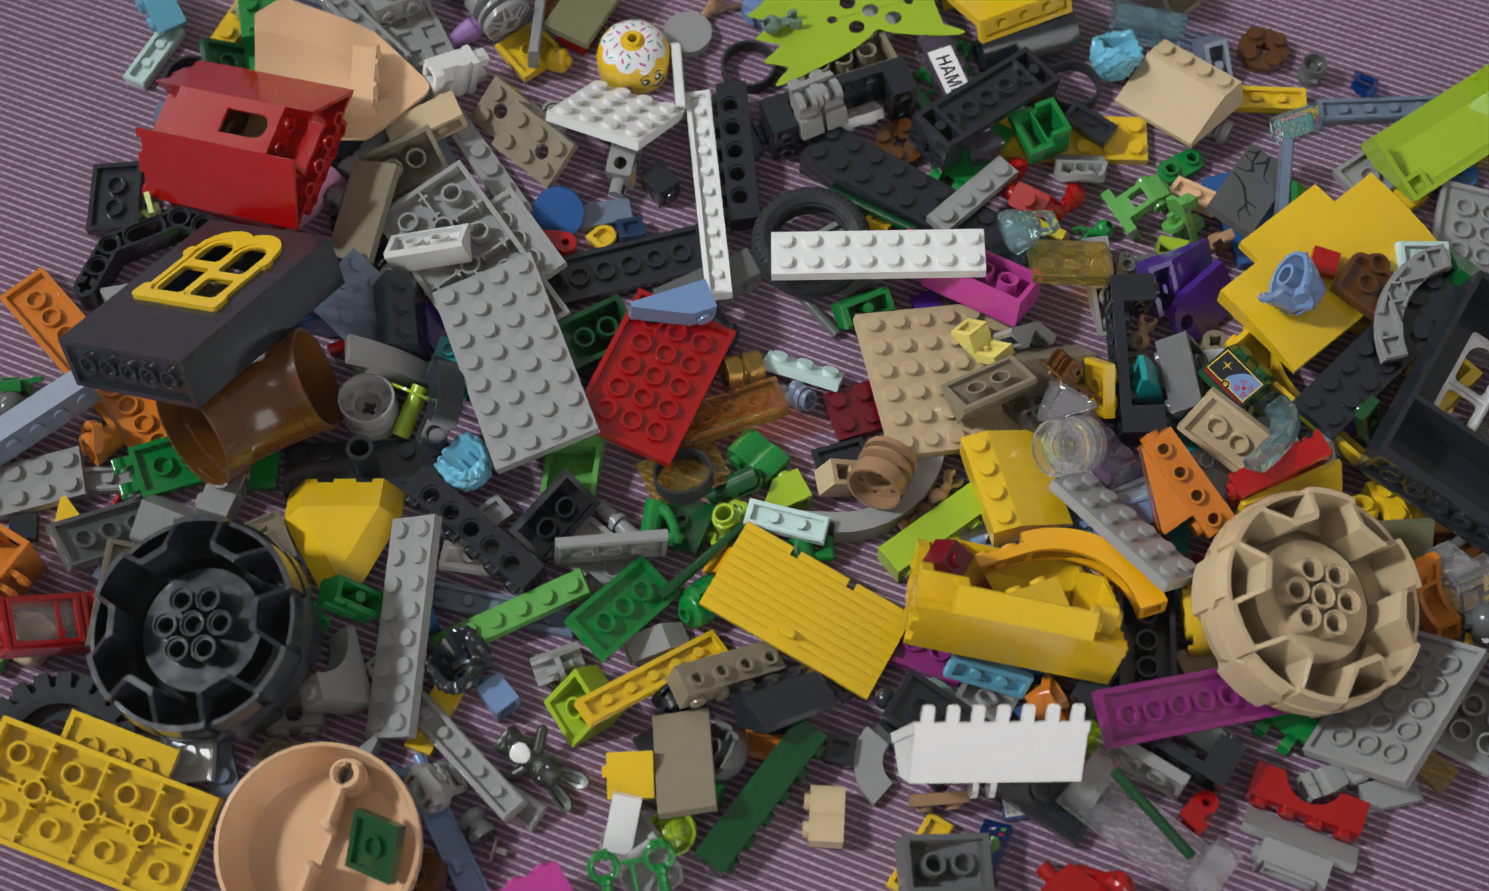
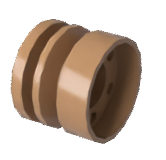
M888 436L869 438L858 455V460L854 463L847 476V486L855 498L867 506L882 510L895 508L900 503L907 485L917 470L918 461L911 449L897 439Z

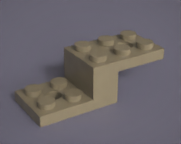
M499 76L494 77L470 116L472 121L495 138L491 143L495 148L547 188L554 186L579 146L554 127L553 123L546 121L547 112ZM502 105L507 107V114L504 118L499 116V108ZM546 145L549 153L545 159H542L540 149Z

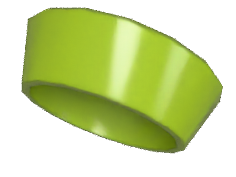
M657 811L650 818L663 839L673 845L677 853L676 856L687 852L694 844L697 828L691 815L660 820Z

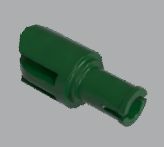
M748 466L727 475L725 483L712 488L706 496L711 505H717L719 502L731 497L740 500L764 488L768 482V477L761 469Z

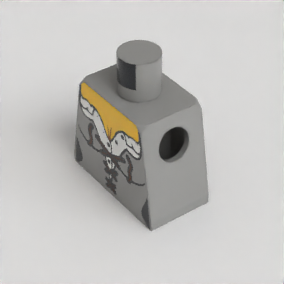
M611 142L605 171L608 184L610 185L608 192L610 196L623 198L625 188H634L643 158L642 148L636 151Z

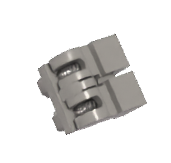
M817 69L810 73L809 79L800 81V79L794 78L787 82L791 107L794 110V117L798 124V134L803 140L824 133V126L829 131L849 123L841 85L834 78L830 70L823 72Z

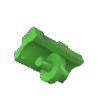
M1186 193L1179 198L1174 195L1165 198L1169 213L1166 215L1167 220L1162 223L1163 232L1172 234L1174 238H1188L1190 243L1198 241L1197 232L1205 227V224L1200 215L1196 213L1191 214V211L1199 205L1197 197Z

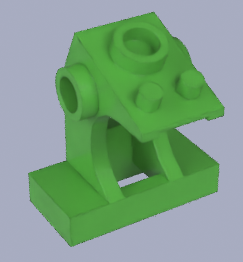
M1154 174L1150 177L1148 175L1142 176L1135 182L1133 187L1115 198L1110 189H1107L1100 195L1131 240L1135 241L1141 237L1140 232L1135 226L1137 221L1152 210L1155 213L1162 212L1164 214L1167 207L1165 198L1170 196V189L1165 181H1161L1158 175ZM1145 193L1148 200L1135 208L1131 200Z

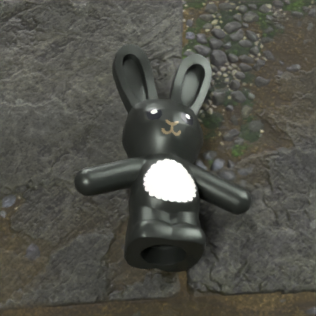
M541 724L538 726L534 743L526 738L517 727H507L495 743L493 749L509 758L510 761L518 766L504 774L503 777L513 783L529 773L535 784L547 789L561 811H572L574 807L573 800L559 782L562 780L575 788L585 789L590 785L589 777L580 771L565 767L557 757L543 754L548 734V727Z

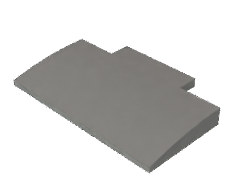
M459 159L390 206L383 233L388 240H390L392 235L469 224L472 262L411 271L437 310L438 307L432 292L531 252L557 320L560 321L571 316L566 305L547 281L568 267V265L511 186L489 201Z

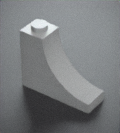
M346 626L328 638L330 659L326 671L316 672L304 680L299 687L304 711L356 716L367 709L371 703V688L355 627Z

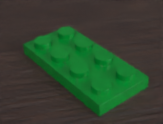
M641 554L564 620V623L603 663L675 601L679 593L675 591L664 601L658 597L656 592L664 587L668 581Z

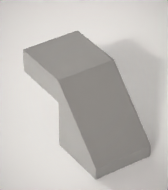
M1036 321L995 333L993 339L1012 343L1014 350H1021L1030 345L1033 348L1052 345L1057 335L1041 322Z
M682 622L660 623L635 634L623 645L630 665H644L662 656L664 653L689 642V638Z

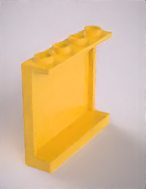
M942 0V8L944 11L956 8L977 26L978 40L984 44L1072 12L1071 0Z

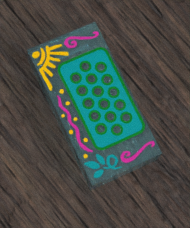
M1315 102L1269 118L1272 141L1276 144L1283 142L1284 138L1292 139L1322 128L1319 104Z

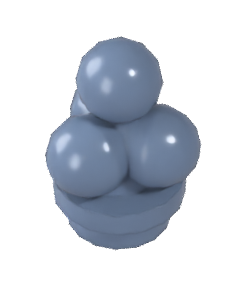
M799 380L792 381L789 386L786 384L779 385L776 389V396L782 401L783 405L788 408L794 407L796 411H811L817 403L816 392Z

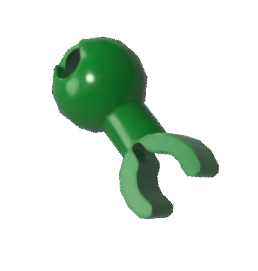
M1107 219L1100 220L1096 223L1095 227L1087 229L1084 226L1073 227V235H1083V237L1076 239L1077 246H1081L1080 241L1082 238L1108 235L1109 239L1115 231L1114 225Z

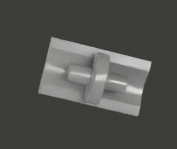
M577 641L529 658L538 686L558 679L563 681L575 668L586 666Z

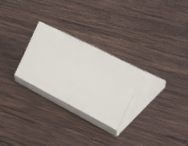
M469 224L392 235L383 253L384 259L392 270L401 272L472 262Z

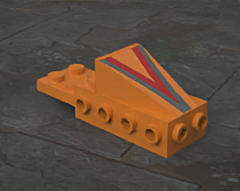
M1171 427L1165 428L1160 432L1157 429L1151 431L1140 439L1142 445L1137 449L1140 454L1156 532L1159 535H1165L1188 519L1189 521L1186 525L1195 537L1210 538L1214 536L1215 538L1225 523L1235 516Z

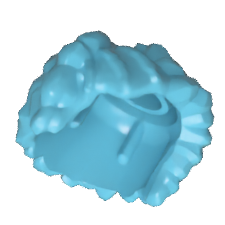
M1132 29L1107 32L1105 35L1102 34L1092 38L1089 60L1092 63V68L1105 81L1124 80L1125 77L1130 76L1131 72L1140 65L1141 60L1144 58L1142 54L1143 47L1138 46L1139 40L1136 39L1137 37Z
M464 431L463 435L456 436L454 440L450 441V446L443 448L442 455L438 456V461L434 464L438 475L453 489L463 493L482 487L492 477L491 468L494 465L484 440L477 435H472L470 431Z

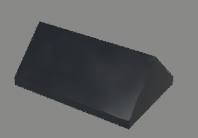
M565 468L511 526L509 531L517 541L542 563L546 564L555 555V538L572 536L601 503Z

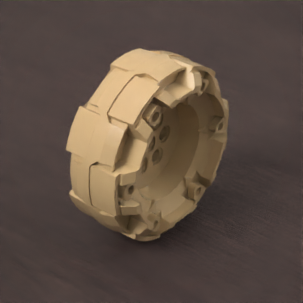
M1307 487L1301 491H1286L1263 498L1249 505L1225 523L1207 550L1204 560L1196 564L1192 582L1193 616H1196L1201 622L1207 642L1218 660L1219 668L1217 672L1235 692L1257 707L1266 704L1274 709L1309 716L1311 719L1344 712L1375 699L1386 688L1397 684L1404 677L1413 664L1420 648V644L1416 641L1419 627V602L1416 589L1422 587L1414 561L1401 538L1394 540L1374 517L1355 505L1354 497L1333 489Z

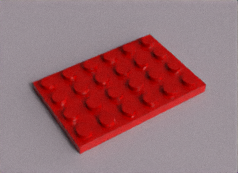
M639 288L633 301L654 294ZM628 308L585 390L600 433L596 435L670 468L723 362V358L726 356L735 338L736 331L713 320L703 325L697 323L687 326L630 319Z

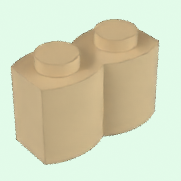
M811 785L810 793H805L804 810L809 811V821H803L802 838L808 839V847L843 849L846 787Z

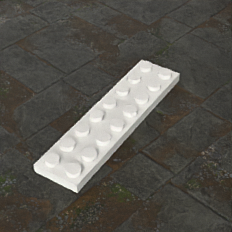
M984 229L771 232V281L986 277Z

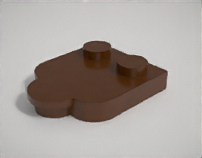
M1363 252L1355 253L1347 260L1329 291L1368 319L1374 321L1379 296L1388 279L1393 275V272L1389 270L1390 262L1388 258L1381 253L1369 255Z

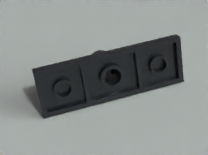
M364 435L353 436L348 442L293 444L285 448L283 494L285 498H288L289 494L306 479H318V482H333L334 479H356L357 482H372L373 479H385L402 490V486L424 465L438 475L434 464L437 463L438 456L442 455V450L419 444L415 439L371 441L369 437ZM448 438L446 439L444 447L449 446Z

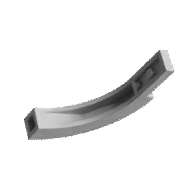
M945 454L917 458V470L907 485L900 503L895 508L882 510L868 507L849 512H806L831 517L827 534L834 533V543L863 541L885 534L895 529L897 526L896 521L910 516L921 502L927 501L930 491L935 488L939 479Z

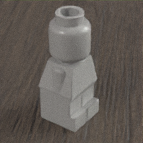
M1327 765L1300 774L1295 780L1294 785L1303 801L1316 804L1345 791L1347 785H1357L1367 781L1369 777L1334 765Z

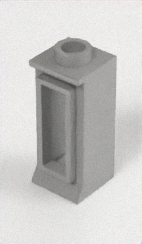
M1267 836L1264 837L1260 844L1255 843L1250 855V859L1254 861L1252 871L1259 868L1261 873L1307 891L1325 890L1334 863Z

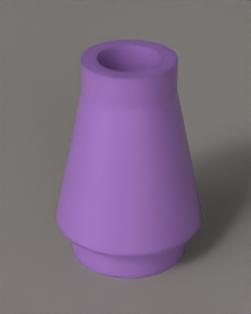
M467 17L448 35V38L453 48L456 49L459 46L481 39L480 36L485 32L480 28L478 21L473 17L470 19Z

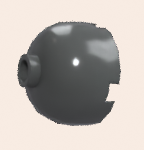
M726 722L712 723L714 727L711 728L715 780L727 781L734 778L744 767L748 756V747L739 731Z

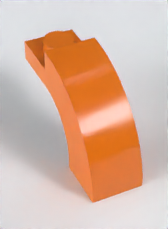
M1432 551L1413 560L1422 587L1416 589L1419 602V623L1424 632L1455 640L1461 637V616L1453 609L1445 595L1441 581V557L1435 551Z

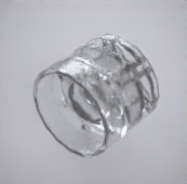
M1074 415L1048 420L1037 428L1032 440V454L1036 464L1044 473L1051 477H1065L1094 470L1102 463L1107 451V441L1103 428L1095 419L1087 415Z

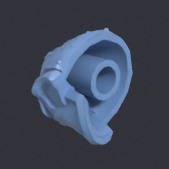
M1296 251L1287 255L1275 269L1268 292L1260 293L1258 300L1262 303L1265 302L1268 305L1278 307L1286 316L1291 314L1299 316L1304 312L1315 309L1324 297L1326 287L1308 252Z

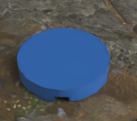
M564 186L549 187L541 192L534 202L532 211L533 218L542 230L562 231L572 234L581 226L585 215L584 204L579 195Z

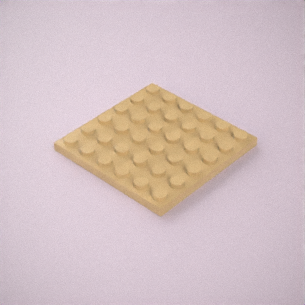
M964 304L855 314L853 323L884 435L897 439L907 445L917 459L940 454H960V437L987 430H1038L1041 433L1044 429L1034 398L1020 399L1018 397L958 424L941 391L940 385L987 365L978 363L952 337L950 331L967 318L987 321L992 339L995 333L1010 329L1012 326L980 313Z

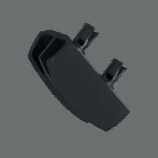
M1070 12L984 44L977 38L971 42V52L979 72L982 73L1024 47L1030 49L1041 61L1054 57L1080 42L1076 15Z

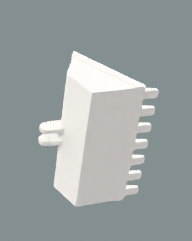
M975 704L973 706L970 722H959L961 710L959 705L948 706L945 722H934V705H924L920 722H913L892 732L891 739L895 747L899 776L909 784L968 783L967 792L969 798H977L979 783H986V797L995 798L997 782L1081 781L1087 735L1090 731L1091 721H1084V704H1073L1070 721H1059L1061 709L1059 704L1048 705L1045 721H1034L1036 710L1034 704L1023 705L1020 721H1009L1010 705L1000 704L997 708L996 719L992 722H984L986 708L983 704Z

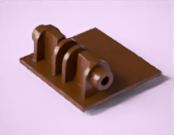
M1063 349L1054 350L1047 362L1041 358L1039 359L1047 367L1045 372L1056 378L1055 381L1067 389L1073 387L1079 395L1088 400L1092 397L1100 401L1103 400L1080 380V377L1083 375L1082 365Z

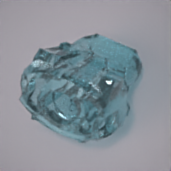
M1006 209L997 215L1002 237L1008 249L1017 255L1030 246L1035 245L1040 236L1054 234L1060 229V224L1054 212L1049 210L1031 212L1028 209L1024 211ZM1044 217L1049 228H1043L1038 218Z

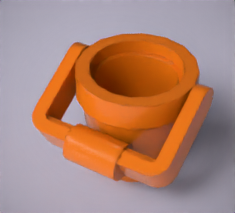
M87 420L84 424H81V436L78 437L83 453L86 454L95 466L98 467L106 462V459L124 446L120 433L112 424L109 423L102 426V423H98L96 420Z
M1051 673L1044 674L1041 684L1023 697L1026 704L1035 705V718L1038 721L1045 718L1049 704H1059L1061 707L1059 721H1069L1070 704Z

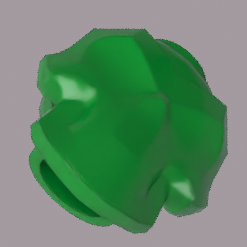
M711 573L701 576L678 595L679 618L692 628H700L715 619V613L699 604L714 578Z

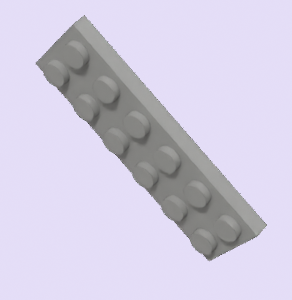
M1085 472L1052 479L1048 488L1162 592L1192 584L1195 564L1179 553L1171 542L1162 538L1153 526L1144 522L1134 509L1126 506L1118 499L1116 493L1108 490L1100 483L1094 474Z

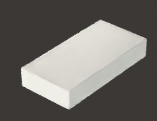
M614 791L602 849L607 848L610 852L623 855L632 850L643 797Z

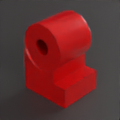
M543 230L561 256L577 253V240L572 233Z
M1209 790L1199 791L1180 811L1174 822L1197 841L1208 827L1205 821L1210 820L1219 807L1218 797Z

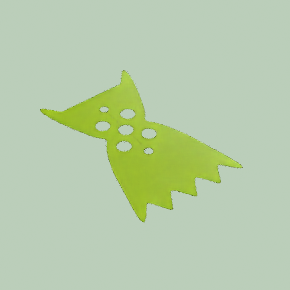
M764 0L762 4L748 14L750 18L764 20L768 15H775L780 18L787 16L790 10L797 9V18L795 19H802V26L799 29H792L786 26L782 27L774 35L763 31L756 37V40L779 45L778 49L764 60V63L788 67V70L778 80L776 86H782L794 78L798 79L844 56L866 41L879 29L891 33L932 36L965 33L961 29L942 22L934 0H914L911 4H906L904 0H855V5L850 9L841 7L840 0ZM873 4L878 7V13L874 16H866L863 13V7ZM890 12H898L901 15V21L891 24L887 22L886 15ZM830 16H834L837 18V21L831 24L827 19ZM853 21H861L865 28L860 33H853L849 29V24Z

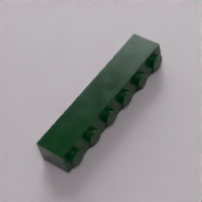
M806 719L793 723L696 849L693 857L720 878L726 872L731 875L740 863L737 857L742 850L745 849L748 852L758 839L755 836L761 826L766 829L775 817L772 811L779 803L783 806L793 793L790 787L795 781L801 783L810 771L807 765L812 758L818 760L827 749V746L824 744L827 735Z

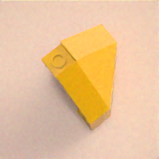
M306 479L289 494L283 521L318 588L323 579L332 578V576L338 574L363 583L390 539L392 520L402 517L403 499L405 498L402 490L385 479H373L372 482H357L356 479H334L333 482H318V479Z

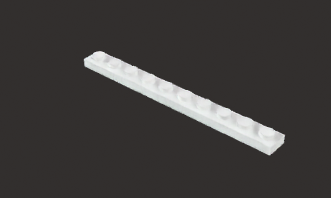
M710 90L685 92L704 279H706L715 300L732 299L733 293Z

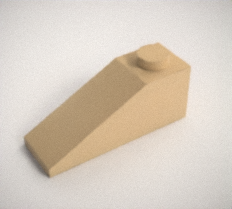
M830 458L816 469L814 474L818 496L838 498L854 496L847 486V476L857 460Z

